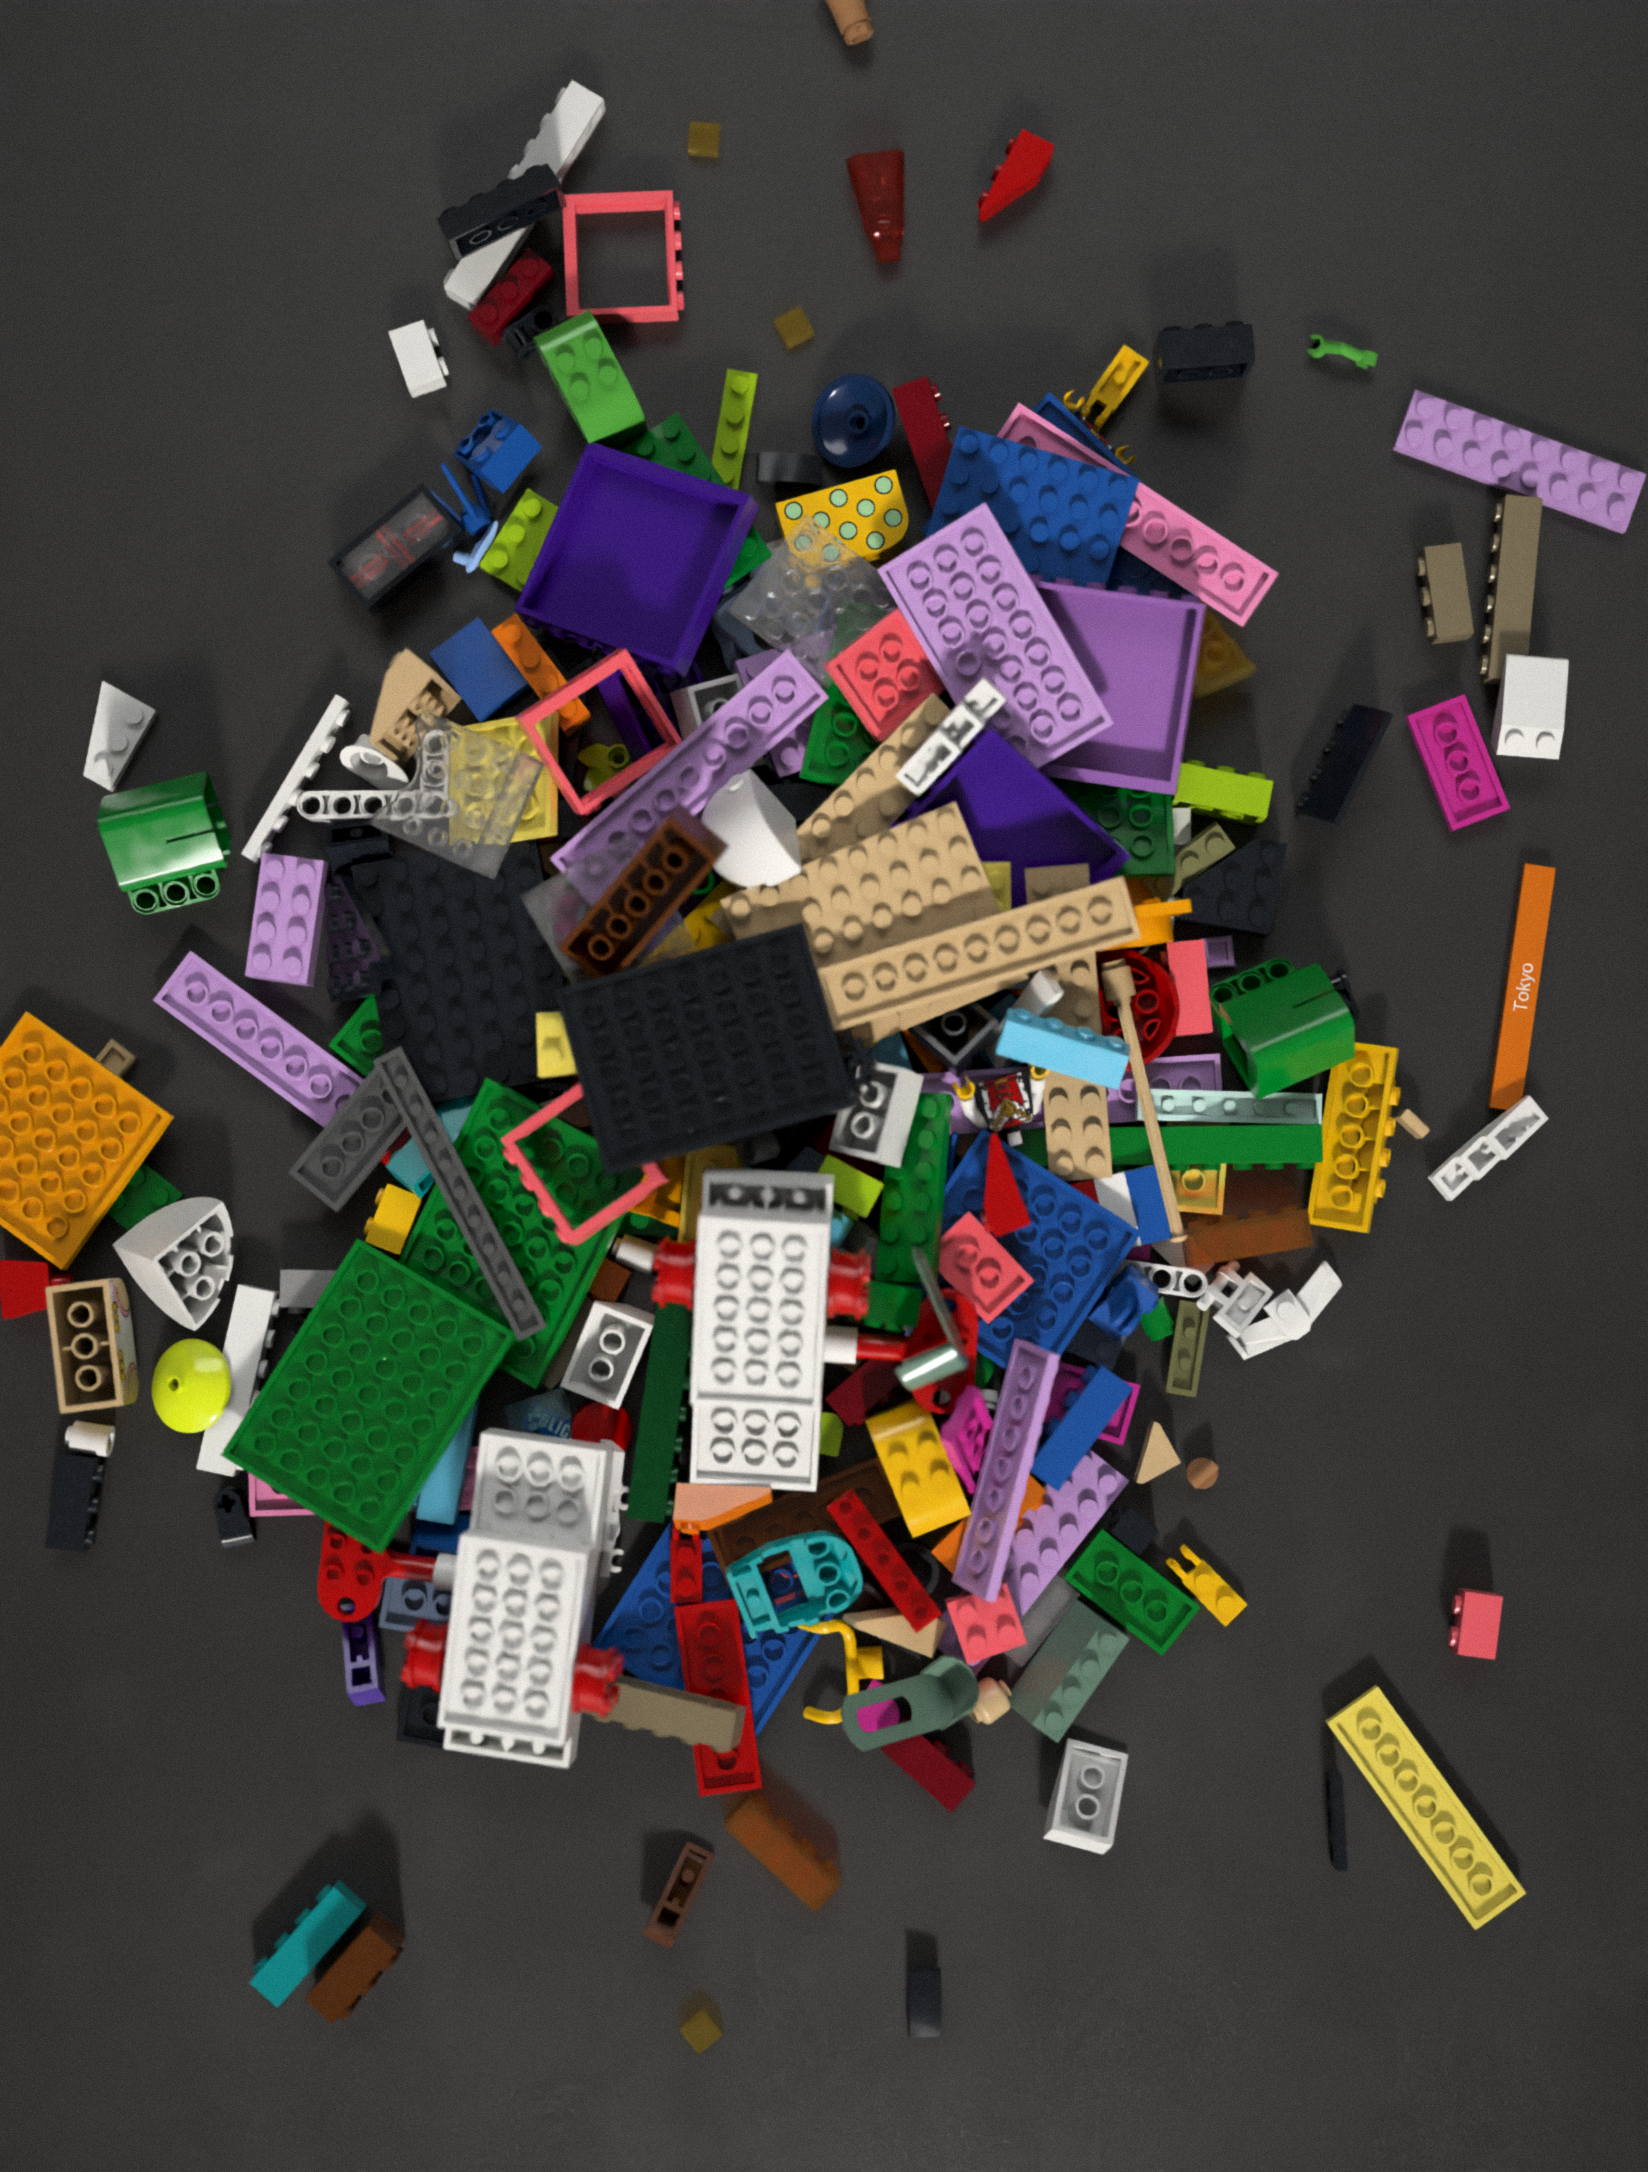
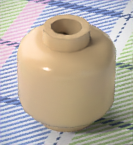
M984 1677L978 1682V1703L969 1715L976 1723L991 1724L1010 1709L1008 1697L1011 1696V1691L1001 1679L995 1681L991 1677Z

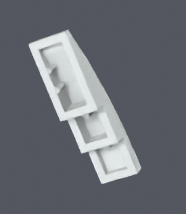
M983 676L918 747L895 776L919 797L961 753L962 748L981 730L985 722L1007 700V696Z
M1526 1095L1473 1136L1427 1178L1446 1201H1452L1473 1180H1480L1499 1160H1506L1549 1118L1532 1097Z

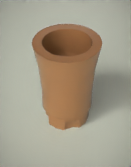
M825 0L840 33L844 35L847 45L863 42L872 36L874 30L870 23L871 17L864 0Z

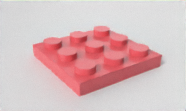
M898 608L890 611L823 665L875 742H881L888 737L931 692L938 696L946 690L914 632Z

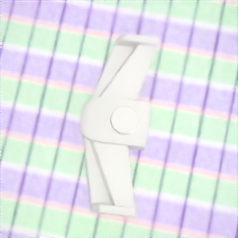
M1322 1261L1296 1296L1289 1289H1286L1262 1307L1269 1317L1248 1325L1237 1338H1234L1230 1333L1225 1336L1243 1360L1290 1340H1298L1310 1331L1311 1324L1341 1288V1280L1326 1261Z

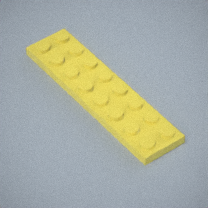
M1377 1685L1371 1687L1325 1721L1475 1930L1526 1894Z

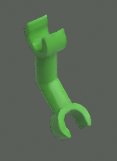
M1319 334L1310 336L1314 342L1320 343L1317 349H1307L1308 353L1314 358H1320L1326 353L1338 354L1355 361L1358 367L1364 369L1368 368V364L1373 367L1376 365L1378 354L1375 352L1360 350L1344 342L1325 341Z

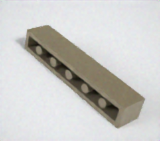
M1505 494L1499 503L1494 505L1492 520L1497 522L1496 534H1492L1490 540V552L1494 553L1493 564L1489 565L1487 571V582L1491 583L1490 594L1486 595L1484 602V613H1488L1487 625L1483 626L1481 642L1485 643V654L1481 655L1478 666L1479 674H1483L1482 683L1500 685L1506 654L1528 656L1543 498Z
M618 1674L616 1685L621 1687L618 1705L613 1706L612 1713H609L607 1718H600L598 1712L582 1710L581 1713L593 1715V1719L599 1722H611L613 1720L622 1723V1727L627 1729L639 1730L644 1728L651 1730V1734L654 1736L669 1737L671 1735L681 1738L680 1741L685 1744L697 1745L703 1743L710 1745V1749L713 1751L728 1752L741 1743L747 1706Z

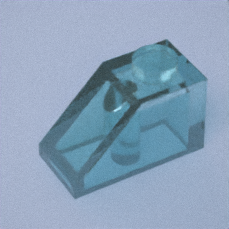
M563 1387L503 1407L511 1431L527 1433L572 1417Z

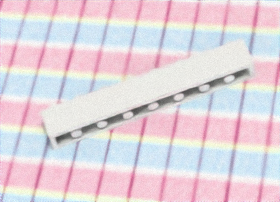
M573 80L567 88L563 87L557 95L555 101L557 105L551 114L547 113L542 119L539 127L541 131L535 140L531 139L527 143L524 150L525 157L520 165H514L508 175V179L514 180L524 175V172L531 166H542L548 163L561 183L606 111L604 99ZM536 222L461 259L456 268H451L445 276L444 289L447 296L473 311L504 276Z

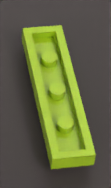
M727 369L711 463L727 487L739 491L758 374Z

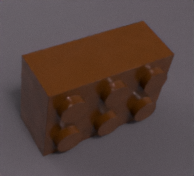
M377 1911L315 1982L304 2000L332 2025L339 2017L345 2020L362 1998L360 1993L366 1996L377 1984L378 1979L383 1974L381 1969L383 1968L387 1972L398 1960L399 1955L404 1950L400 1945L406 1936Z

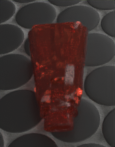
M892 149L852 155L846 159L845 163L860 210L863 228L871 243L872 250L876 251L877 262L899 261L902 259L900 247L903 246L902 238L905 230L904 151Z

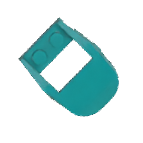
M812 1531L767 1542L725 1567L726 1577L751 1639L758 1638L757 1632L775 1629L776 1634L790 1631V1627L807 1624V1627L820 1623L819 1618L831 1612L836 1614L855 1602L863 1587V1577L854 1551L843 1538L828 1531ZM789 1550L808 1601L776 1613L757 1564L762 1562V1559Z

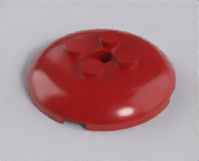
M1127 949L1096 952L1102 1036H1117L1125 1041L1120 1019L1112 1018L1109 1015L1110 1009L1115 1006H1113L1112 1000L1106 1002L1099 972H1102L1100 964L1125 958L1126 966L1130 965L1136 995L1131 996L1132 1002L1129 1005L1143 1063L1146 1065L1162 1054L1176 1033L1180 1016L1179 997L1176 987L1169 974L1160 964L1141 955L1139 952ZM1128 1060L1125 1071L1132 1070L1130 1060Z

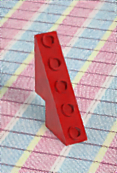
M852 1488L826 1506L916 1633L942 1615L923 1584Z

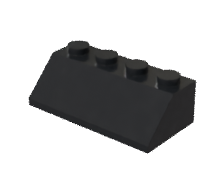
M548 163L542 166L534 165L529 167L524 172V175L514 180H503L496 186V189L486 194L484 192L475 194L469 199L468 203L460 207H450L444 210L441 216L436 219L456 261H459L566 207V202L559 179Z
M1353 704L1348 711L1342 710L1335 724L1339 730L1335 738H1328L1322 750V754L1326 755L1321 766L1316 764L1308 779V781L1312 782L1308 793H1301L1295 805V809L1299 810L1295 819L1328 835L1340 826L1394 714L1358 704Z

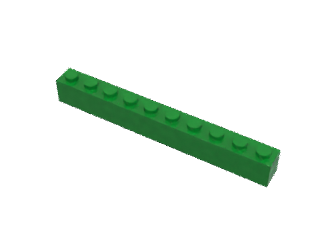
M1322 1124L1159 1127L1170 1171H1189V1165L1202 1164V1170H1221V1164H1233V1170H1252V1164L1265 1163V1169L1267 1170L1284 1169V1163H1296V1169H1315V1163L1323 1162ZM1109 1127L1112 1172L1126 1171V1165H1139V1168L1154 1165L1146 1127ZM1046 1128L1021 1129L1024 1143L1011 1147L1049 1171Z

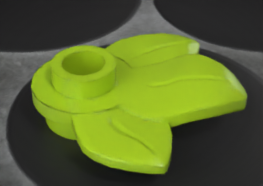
M597 743L585 748L578 754V760L590 768L585 777L583 789L587 792L592 791L632 764L624 744H615L607 747ZM617 757H625L622 764H615Z

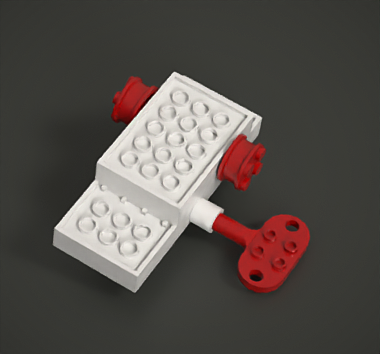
M707 1167L703 1176V1198L698 1220V1240L697 1238H692L690 1243L671 1242L670 1237L665 1236L663 1242L658 1243V1250H655L654 1270H659V1273H657L656 1282L653 1284V1301H659L660 1307H665L667 1303L686 1304L687 1309H693L695 1301L690 1405H693L690 1483L816 1491L819 1472L824 1362L856 1364V1358L904 1361L949 1341L929 1294L925 1295L921 1300L917 1327H913L912 1332L906 1336L858 1333V1327L827 1325V1306L828 1318H833L834 1314L837 1313L853 1314L856 1320H861V1314L867 1315L869 1286H863V1283H869L871 1255H865V1249H860L859 1253L839 1252L838 1247H832L830 1266L834 1174ZM950 1288L940 1289L943 1298H950L956 1303V1308L950 1314L963 1341L968 1357V1365L963 1370L912 1390V1394L918 1404L926 1410L938 1414L953 1413L957 1397L960 1394L963 1395L967 1385L974 1387L978 1335L977 1309L969 1297L961 1291ZM936 1391H947L950 1394V1400L945 1404L935 1402L932 1396Z
M488 1428L482 1432L470 1528L460 1535L458 1556L440 1553L437 1558L400 1553L393 1551L389 1544L383 1554H379L325 1521L317 1588L318 1599L323 1609L331 1617L343 1622H354L371 1614L379 1604L383 1583L387 1577L433 1583L434 1589L453 1592L450 1622H446L443 1626L430 1624L428 1618H420L416 1623L415 1629L408 1630L405 1639V1649L409 1651L407 1661L404 1662L401 1672V1680L406 1681L409 1688L414 1689L418 1685L434 1687L435 1692L441 1693L437 1727L446 1728L443 1749L569 1768L576 1759L582 1710L598 1712L600 1718H607L608 1714L612 1713L613 1706L618 1705L621 1687L617 1686L616 1683L618 1673L621 1674L623 1671L625 1656L624 1654H619L618 1647H610L609 1651L593 1649L590 1643L614 1445L497 1428ZM343 1597H349L354 1601L355 1610L353 1613H347L342 1609L341 1599Z

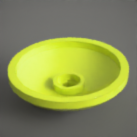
M185 1339L173 1344L160 1357L153 1373L151 1392L155 1410L161 1420L175 1431L197 1433L211 1427L221 1417L230 1398L231 1374L224 1355L216 1346L201 1339Z

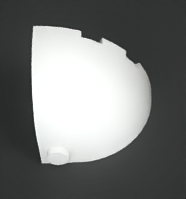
M751 769L742 774L734 775L708 801L701 817V822L729 845V848L714 864L713 868L729 886L734 885L738 890L748 888L755 890V885L766 883L769 887L776 885L802 871L798 836L795 833L797 830L795 818Z
M194 1197L165 1206L144 1218L112 1244L131 1276L148 1297L168 1316L193 1331H196L207 1320L218 1305L220 1299L217 1297L224 1281H229L234 1255L230 1254V1237L234 1236L228 1211L223 1201L211 1197Z

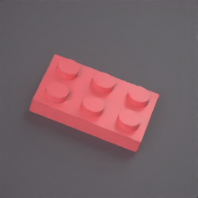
M970 1211L941 1236L938 1271L955 1290L961 1291L971 1299L977 1309V1313L987 1324L1034 1282V1279L990 1232L986 1233L984 1226Z

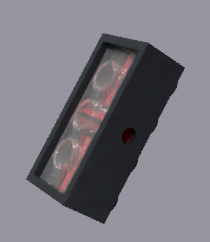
M421 483L327 563L373 617L467 538L459 525L425 485Z

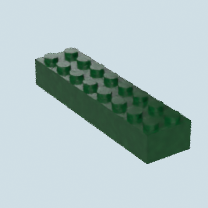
M659 1301L656 1304L626 1518L664 1523L667 1516H672V1513H674L675 1494H671L672 1484L676 1485L679 1479L681 1463H675L676 1453H681L683 1450L685 1432H680L681 1421L685 1422L687 1420L689 1401H684L685 1390L690 1391L692 1370H689L688 1367L689 1360L692 1359L695 1301L693 1309H687L686 1304L667 1303L665 1307H660Z

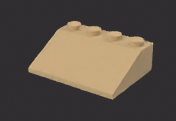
M407 648L403 653H397L389 663L390 668L385 674L368 741L402 768L420 749L424 733L430 729H436L462 699L435 671Z

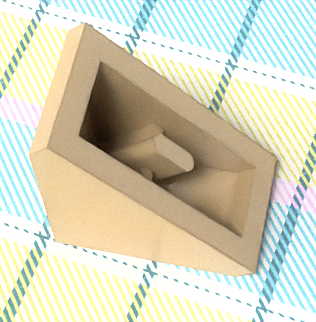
M1150 1420L1133 1478L1135 1482L1144 1484L1181 1463L1160 1423Z

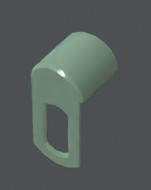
M918 1246L913 1247L914 1261L949 1341L902 1361L904 1366L895 1369L901 1382L909 1390L918 1389L963 1370L968 1365V1357L961 1336L925 1254Z
M942 1655L921 1670L920 1675L844 1696L841 1707L843 1728L850 1741L861 1751H867L937 1729L943 1731L975 1708L979 1697L977 1678L971 1667L962 1659L953 1655ZM901 1696L911 1706L912 1717L910 1721L866 1733L858 1723V1709Z

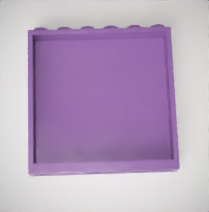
M1028 574L1115 724L1039 769L1049 777L1176 795L1179 786L1207 605L1201 604L1200 597L1181 594V600L1179 601L1168 599L1169 593L1150 590L1149 596L1136 595L1137 588L1118 586V592L1105 590L1106 584L1087 582V586L1084 588L1074 586L1075 580L1056 577L1055 583L1043 582L1044 576Z

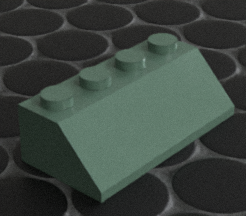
M1074 1598L1010 1690L1011 1696L1008 1697L1010 1707L1030 1724L1058 1743L1130 1638L1121 1629L1077 1598Z

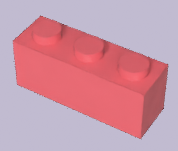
M1204 939L1164 944L1163 951H1159V964L1171 977L1178 993L1180 1005L1179 1022L1174 1037L1212 1033L1213 1025Z

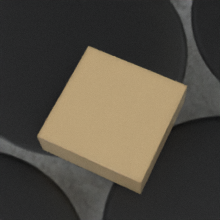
M111 1038L95 1059L123 1078L138 1058L115 1039Z
M1410 1109L1401 1110L1394 1117L1416 1139L1424 1138L1430 1131V1128Z

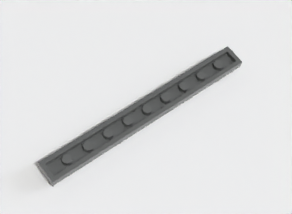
M400 1046L373 1060L518 1341L548 1327L403 1047Z

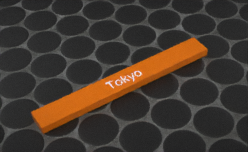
M1527 863L1522 866L1487 1108L1506 1111L1523 1098L1556 868Z

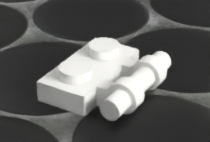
M1231 1259L1226 1266H1221L1216 1272V1279L1211 1285H1207L1206 1291L1201 1295L1196 1304L1203 1311H1206L1211 1304L1215 1305L1219 1310L1212 1318L1234 1338H1237L1244 1332L1274 1292L1251 1271L1242 1279L1236 1273L1240 1268L1239 1263ZM1226 1285L1233 1289L1228 1298L1221 1292Z

